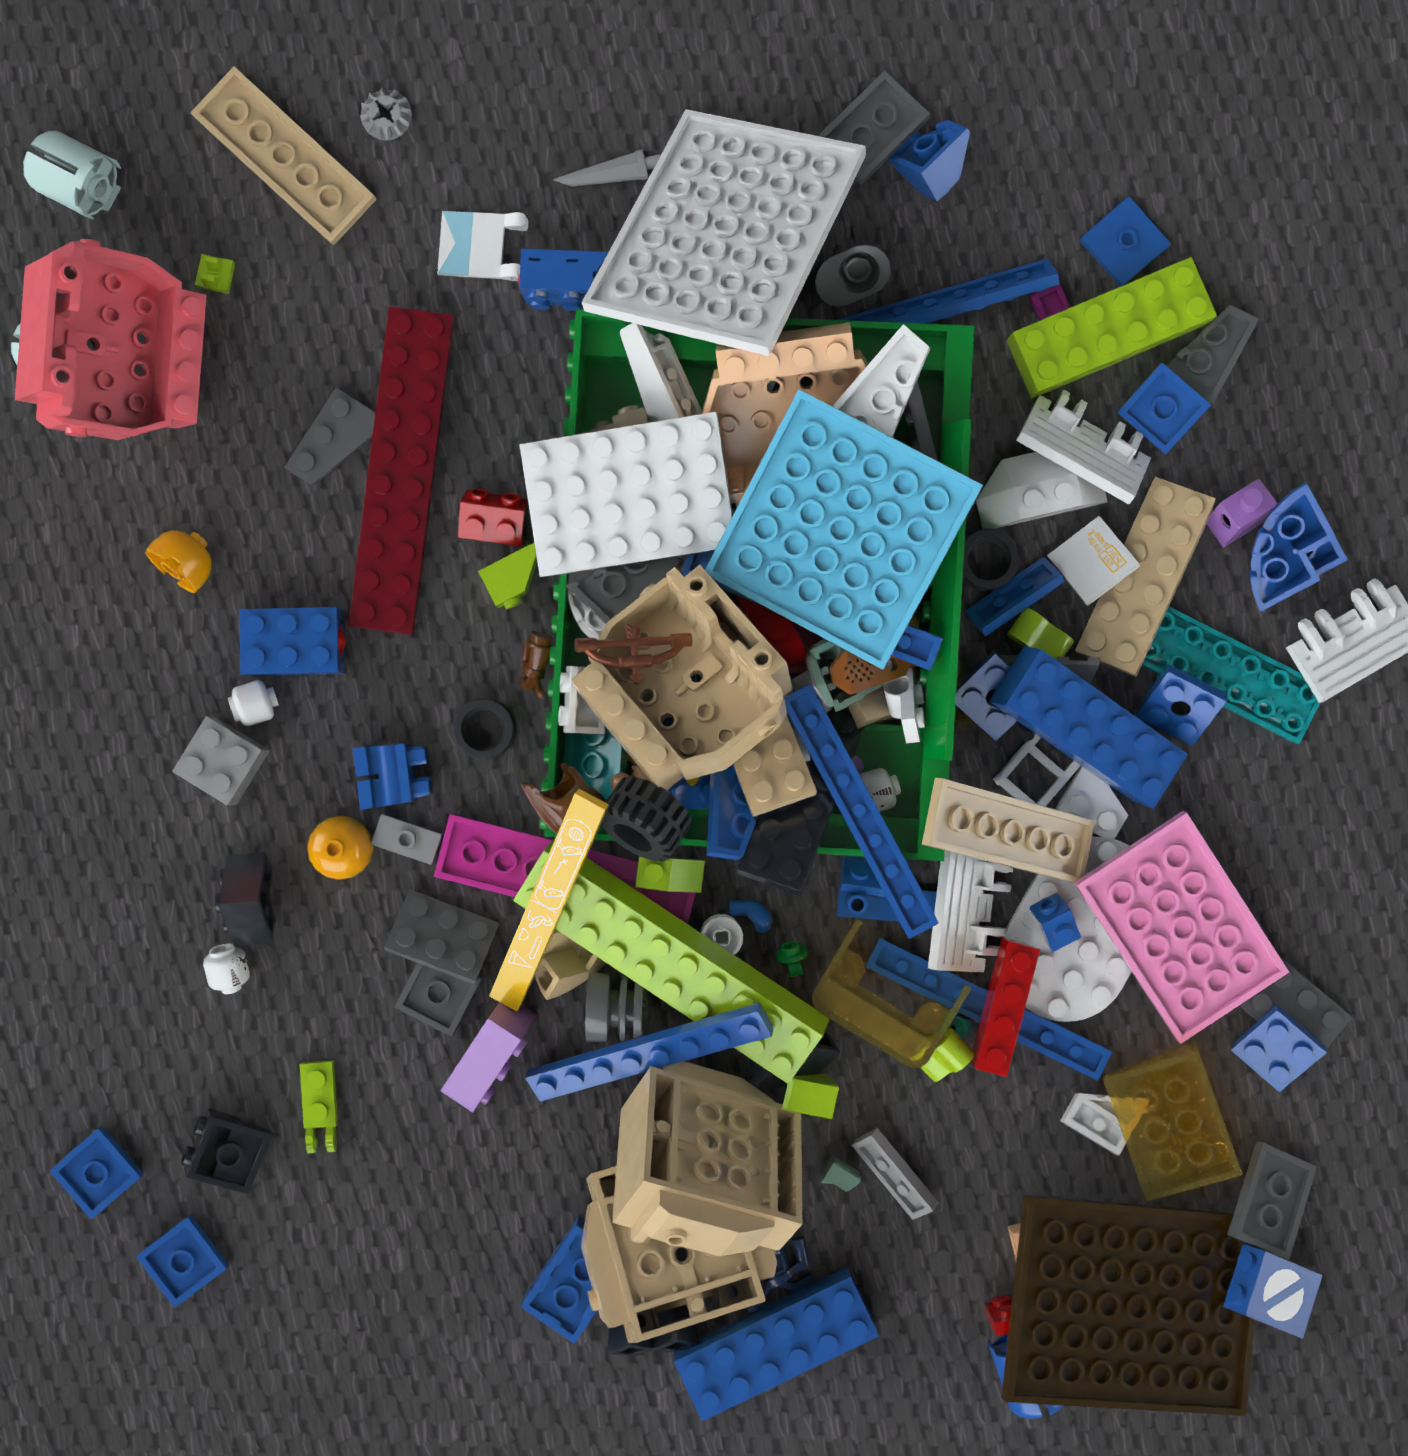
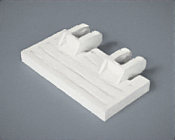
M1063 390L1052 411H1049L1048 408L1052 401L1039 395L1016 441L1123 502L1130 504L1137 494L1151 459L1140 451L1133 458L1138 450L1143 434L1137 431L1131 436L1128 443L1120 438L1125 431L1126 424L1119 421L1106 443L1104 439L1107 433L1089 422L1083 420L1080 426L1077 427L1086 409L1087 402L1081 399L1072 412L1064 407L1069 400L1070 393Z
M1372 579L1367 583V590L1379 611L1376 610L1365 591L1357 588L1351 592L1352 602H1354L1363 620L1355 608L1334 620L1324 609L1315 612L1316 623H1318L1319 628L1327 639L1325 642L1310 620L1306 618L1298 623V629L1302 633L1310 651L1302 639L1289 645L1286 649L1319 703L1326 701L1408 653V604L1396 585L1386 589L1377 579Z
M945 851L944 861H940L934 911L939 924L932 928L928 962L929 969L984 972L986 959L975 957L976 954L997 956L999 946H986L987 935L994 937L1005 936L1006 929L979 926L980 921L990 922L993 895L983 893V890L1010 892L1011 885L1006 882L997 881L994 883L993 881L995 871L1009 873L1013 872L1012 867Z

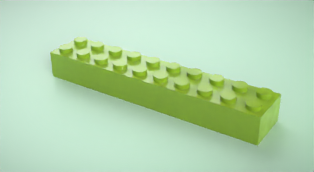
M555 839L543 851L513 900L525 909ZM586 857L555 929L693 1021L760 1003L773 1026L772 1037L733 1048L789 1084L823 1037L830 1018Z

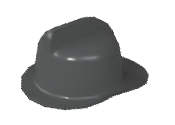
M860 245L845 250L824 261L817 270L815 278L816 292L821 300L829 305L838 307L849 305L880 291L888 282L891 272L890 261L882 250L872 245Z

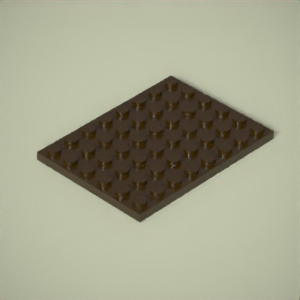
M1024 1195L1001 1398L1006 1402L1246 1416L1255 1319L1223 1307L1243 1244L1249 1245L1228 1235L1234 1213Z

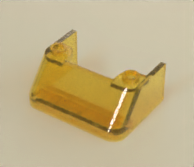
M858 918L813 992L812 1001L814 1007L823 1015L911 1068L922 1067L929 1061L972 989L971 985L965 982L949 1010L938 1003L930 1002L922 1005L914 1018L910 1017L858 985L864 974L865 965L862 958L849 949L865 922Z

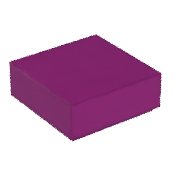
M1060 283L1059 285L1047 288L1045 291L1029 296L1039 321L1071 308Z

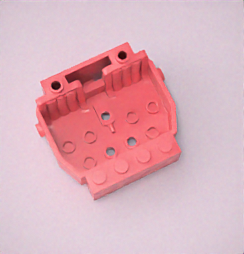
M80 239V242L72 241L25 266L15 400L37 404L36 420L48 429L65 431L66 435L75 437H86V435L121 440L165 427L181 428L197 424L206 294L182 289L181 281L147 257L101 247L99 241L92 239ZM138 333L143 335L144 344L138 342ZM88 339L95 343L94 351L88 348ZM136 365L142 370L141 376H138L134 371Z

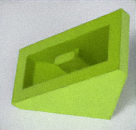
M827 1074L794 1076L789 1084H787L782 1109L832 1119L839 1087L831 1076Z

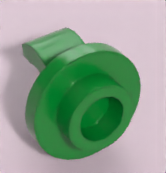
M796 941L784 943L776 952V959L778 962L787 963L790 977L803 975L800 960L807 957L808 950L805 945Z

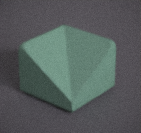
M831 1156L819 1176L821 1183L834 1184L846 1192L857 1186L861 1181L858 1170L835 1156Z

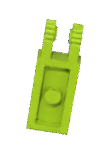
M334 1060L302 1062L300 1064L307 1153H316L318 1147L316 1128L326 1127L325 1146L327 1151L336 1152L338 1116Z

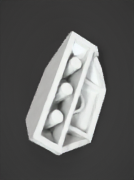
M1037 452L1001 460L976 499L982 529H996L1108 502L1104 490Z

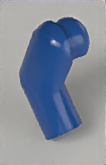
M729 900L730 916H747L754 923V929L759 933H765L771 929L772 915L758 900Z

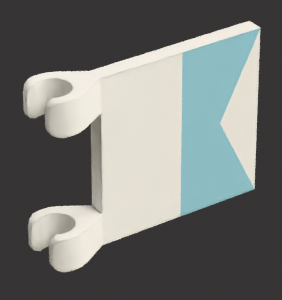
M442 211L437 274L518 281L520 264H502L505 229L527 231L529 221L526 215L520 212L496 214Z

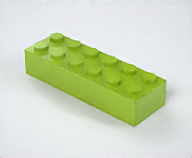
M1190 257L1019 329L1010 335L1007 343L1030 397L1033 399L1206 326L1217 315L1194 261Z

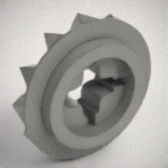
M381 87L380 91L375 93L369 92L366 101L361 103L360 118L365 130L374 138L393 140L403 135L410 126L412 119L411 107L406 97L402 96L395 89L386 90ZM379 104L387 110L391 107L393 108L390 111L393 123L385 117L378 118L381 115L378 107Z

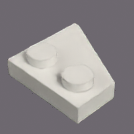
M1082 766L1078 769L1055 809L1094 820L1093 833L1100 837L1115 839L1128 817L1127 812L1110 786Z
M1075 1093L1060 1121L1111 1153L1120 1155L1148 1100L1134 1097Z

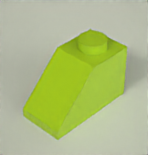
M535 542L478 571L498 608L504 606L506 610L521 604L523 602L522 596L528 594L538 563Z
M639 856L636 887L671 892L701 893L705 860L671 856L669 860L660 862Z

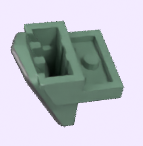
M823 639L808 647L806 651V665L812 687L825 707L831 708L834 706L835 711H839L865 698L866 694L884 685L883 683L850 695L833 685L829 667L841 651H845V649Z

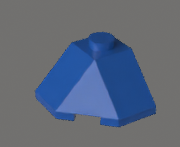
M949 120L938 123L934 131L922 135L919 130L915 132L887 161L920 194L938 201L960 180L970 132L968 128Z

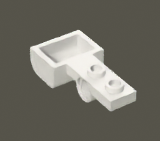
M889 659L887 664L888 668L891 670L892 661ZM918 666L908 668L905 676L885 682L883 685L889 713L892 717L901 719L906 744L920 742L919 728L925 727L923 708H918V704H924L922 685L918 684Z

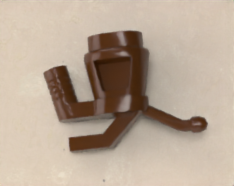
M531 631L530 639L524 640L520 667L523 670L522 673L528 678L520 677L519 684L528 690H532L535 686L536 696L539 699H543L545 692L541 689L540 680L544 679L545 668L550 659L553 637L546 633Z

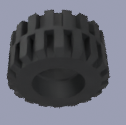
M628 776L627 778H621L605 801L609 806L601 822L606 832L628 851L649 860L663 862L671 858L689 830L691 817L685 807L662 787H657L656 784L645 779Z

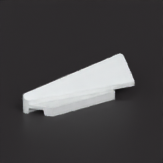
M631 323L621 329L620 336L650 423L702 414L700 405L669 338L660 333L652 335L644 330L642 325Z

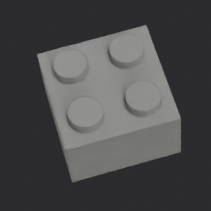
M206 716L172 772L225 805H237L270 750L219 718Z

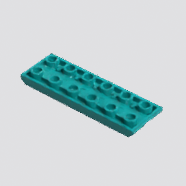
M1170 606L1142 663L1143 667L1157 674L1159 672L1164 673L1170 664L1227 693V702L1223 706L1225 709L1296 744H1300L1320 704L1300 672Z

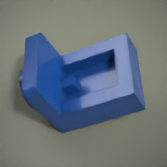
M1058 893L1043 898L1029 907L1032 915L1038 921L1046 943L1052 952L1082 938L1070 908Z

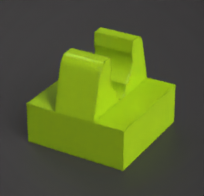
M201 254L195 286L229 294L235 262L229 259Z

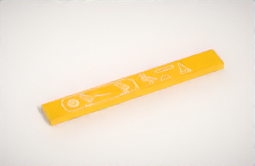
M578 789L573 796L489 997L515 1011H518L522 1006L609 804L581 789Z

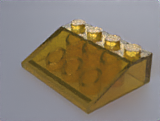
M1197 1042L1166 1050L1103 1077L1146 1201L1243 1175L1236 1150Z

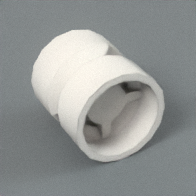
M715 914L704 921L700 933L733 955L740 950L743 943V933L738 922L733 917L727 914Z

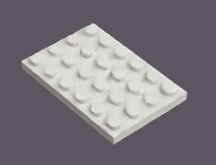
M717 412L519 444L540 577L713 551L717 548L733 517Z

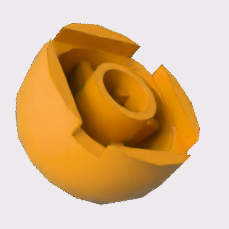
M180 530L165 532L157 537L146 549L145 554L164 575L167 571L174 578L181 580L177 584L189 592L195 593L206 582L211 573V556L205 549L208 543L195 532H192L190 535Z
M344 815L327 818L316 826L309 837L307 845L309 860L315 870L325 877L337 880L352 878L362 872L371 861L374 846L371 845L372 835L356 818Z

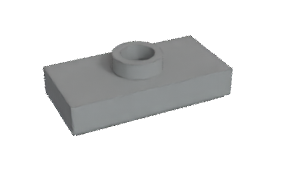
M381 814L371 845L433 865L443 834Z

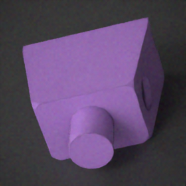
M1257 479L1223 500L1210 515L1207 525L1224 548L1264 523L1272 509L1277 506V502L1261 480ZM1224 517L1229 519L1231 526L1225 523Z

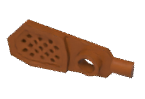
M845 650L841 651L829 668L832 684L850 695L905 676L908 668L917 665L891 656L892 669L890 670L887 664L884 670Z

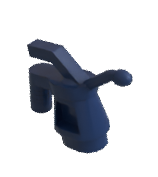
M804 1236L792 1238L796 1257L795 1261L788 1262L784 1246L779 1251L776 1250L777 1266L775 1276L765 1279L767 1283L763 1291L765 1299L772 1288L779 1287L798 1291L814 1281L810 1273L803 1275L795 1281H789L796 1273L810 1265ZM764 1302L748 1307V1312H756Z

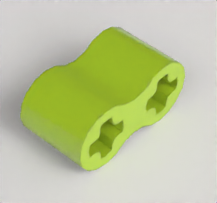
M1027 607L1021 612L1007 632V636L1018 645L1041 649L1055 660H1057V656L1064 657L1074 643V640L1069 635Z
M950 1028L938 1037L930 1038L923 1042L915 1050L911 1059L934 1082H937L949 1073H956L962 1070L973 1059L975 1052Z

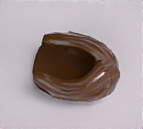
M566 763L560 764L564 774L560 783L554 788L539 791L526 780L521 783L522 789L539 817L556 834L559 832L573 796L578 789L603 802L606 801L602 794L586 783L573 766L569 767Z

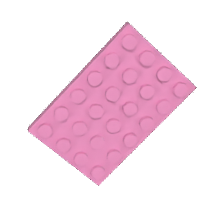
M1185 811L1180 812L1074 883L1180 1044L1289 973Z

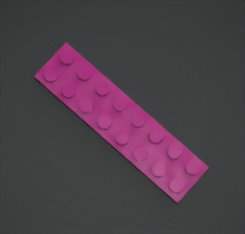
M450 814L434 877L515 897L539 857L553 839ZM592 849L589 850L587 858L688 924L695 893L636 887L639 861Z

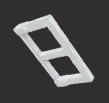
M1034 734V738L1026 741L1003 769L995 775L993 780L1015 799L1046 807L1081 765L1073 760L1063 771L1034 746L1041 738ZM1027 753H1030L1058 777L1037 803L1007 779Z

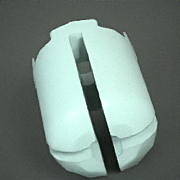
M47 131L35 138L31 146L44 153V157L49 161L62 167L60 168L27 151L23 161L24 177L35 191L91 219H94L91 215L97 214L102 209L107 212L110 210L121 189L120 186L116 185V167L121 169L117 160L59 131Z

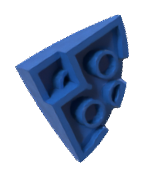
M1306 482L1292 490L1272 509L1254 540L1249 577L1253 596L1259 610L1263 611L1320 581L1318 575L1348 560Z

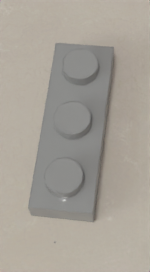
M878 1128L858 1137L854 1141L852 1147L912 1220L935 1210L939 1202Z

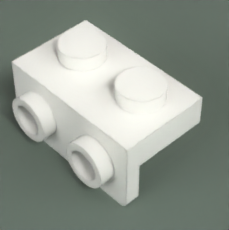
M566 666V673L562 672L560 676V692L565 693L564 706L559 707V726H563V732L605 734V725L581 698L571 681L574 676L586 667Z

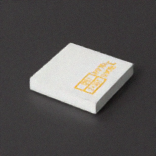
M1100 516L1047 555L1052 564L1087 606L1140 567L1138 561Z

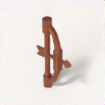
M638 622L634 627L625 623L626 637L628 639L597 640V638H576L574 642L576 652H585L598 663L615 666L619 669L633 668V674H630L629 677L634 684L638 685L643 677V674L639 673V668L652 667L655 664L672 659L683 647L692 646V634L677 633L670 634L668 637L639 638L641 636L640 622ZM670 645L672 647L670 650L654 656L651 654L638 655L637 646ZM631 647L632 655H620L616 658L599 654L596 651L598 648Z

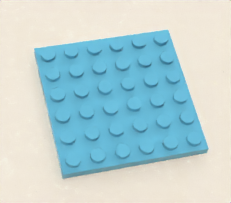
M798 389L705 571L711 578L884 670L983 485Z

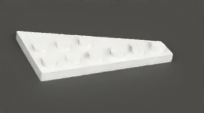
M903 324L832 407L892 437L928 356L930 347Z

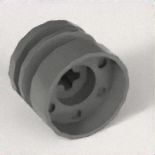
M589 973L585 1017L586 1042H608L611 1028H618L620 1042L626 1041L627 1028H633V1039L642 1037L648 1025V991L636 982L635 989H629V978L624 974L621 979L620 989L613 988L610 973Z

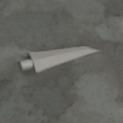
M643 149L637 150L634 153L554 179V181L576 187L648 179L647 170L654 169L660 154L644 157Z

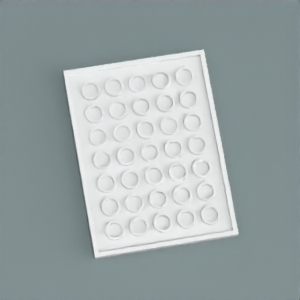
M686 109L582 301L584 311L770 356L865 159V146Z

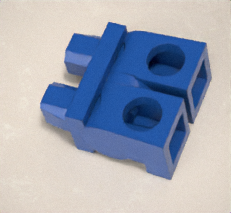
M397 744L353 748L356 777L378 774L379 778L357 781L360 810L418 801L417 797L433 793L431 776L415 778L414 765L429 764L428 747Z

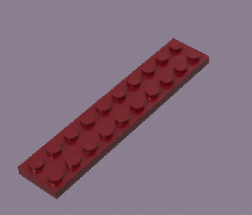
M389 306L348 624L350 627L414 635L455 318L451 314Z

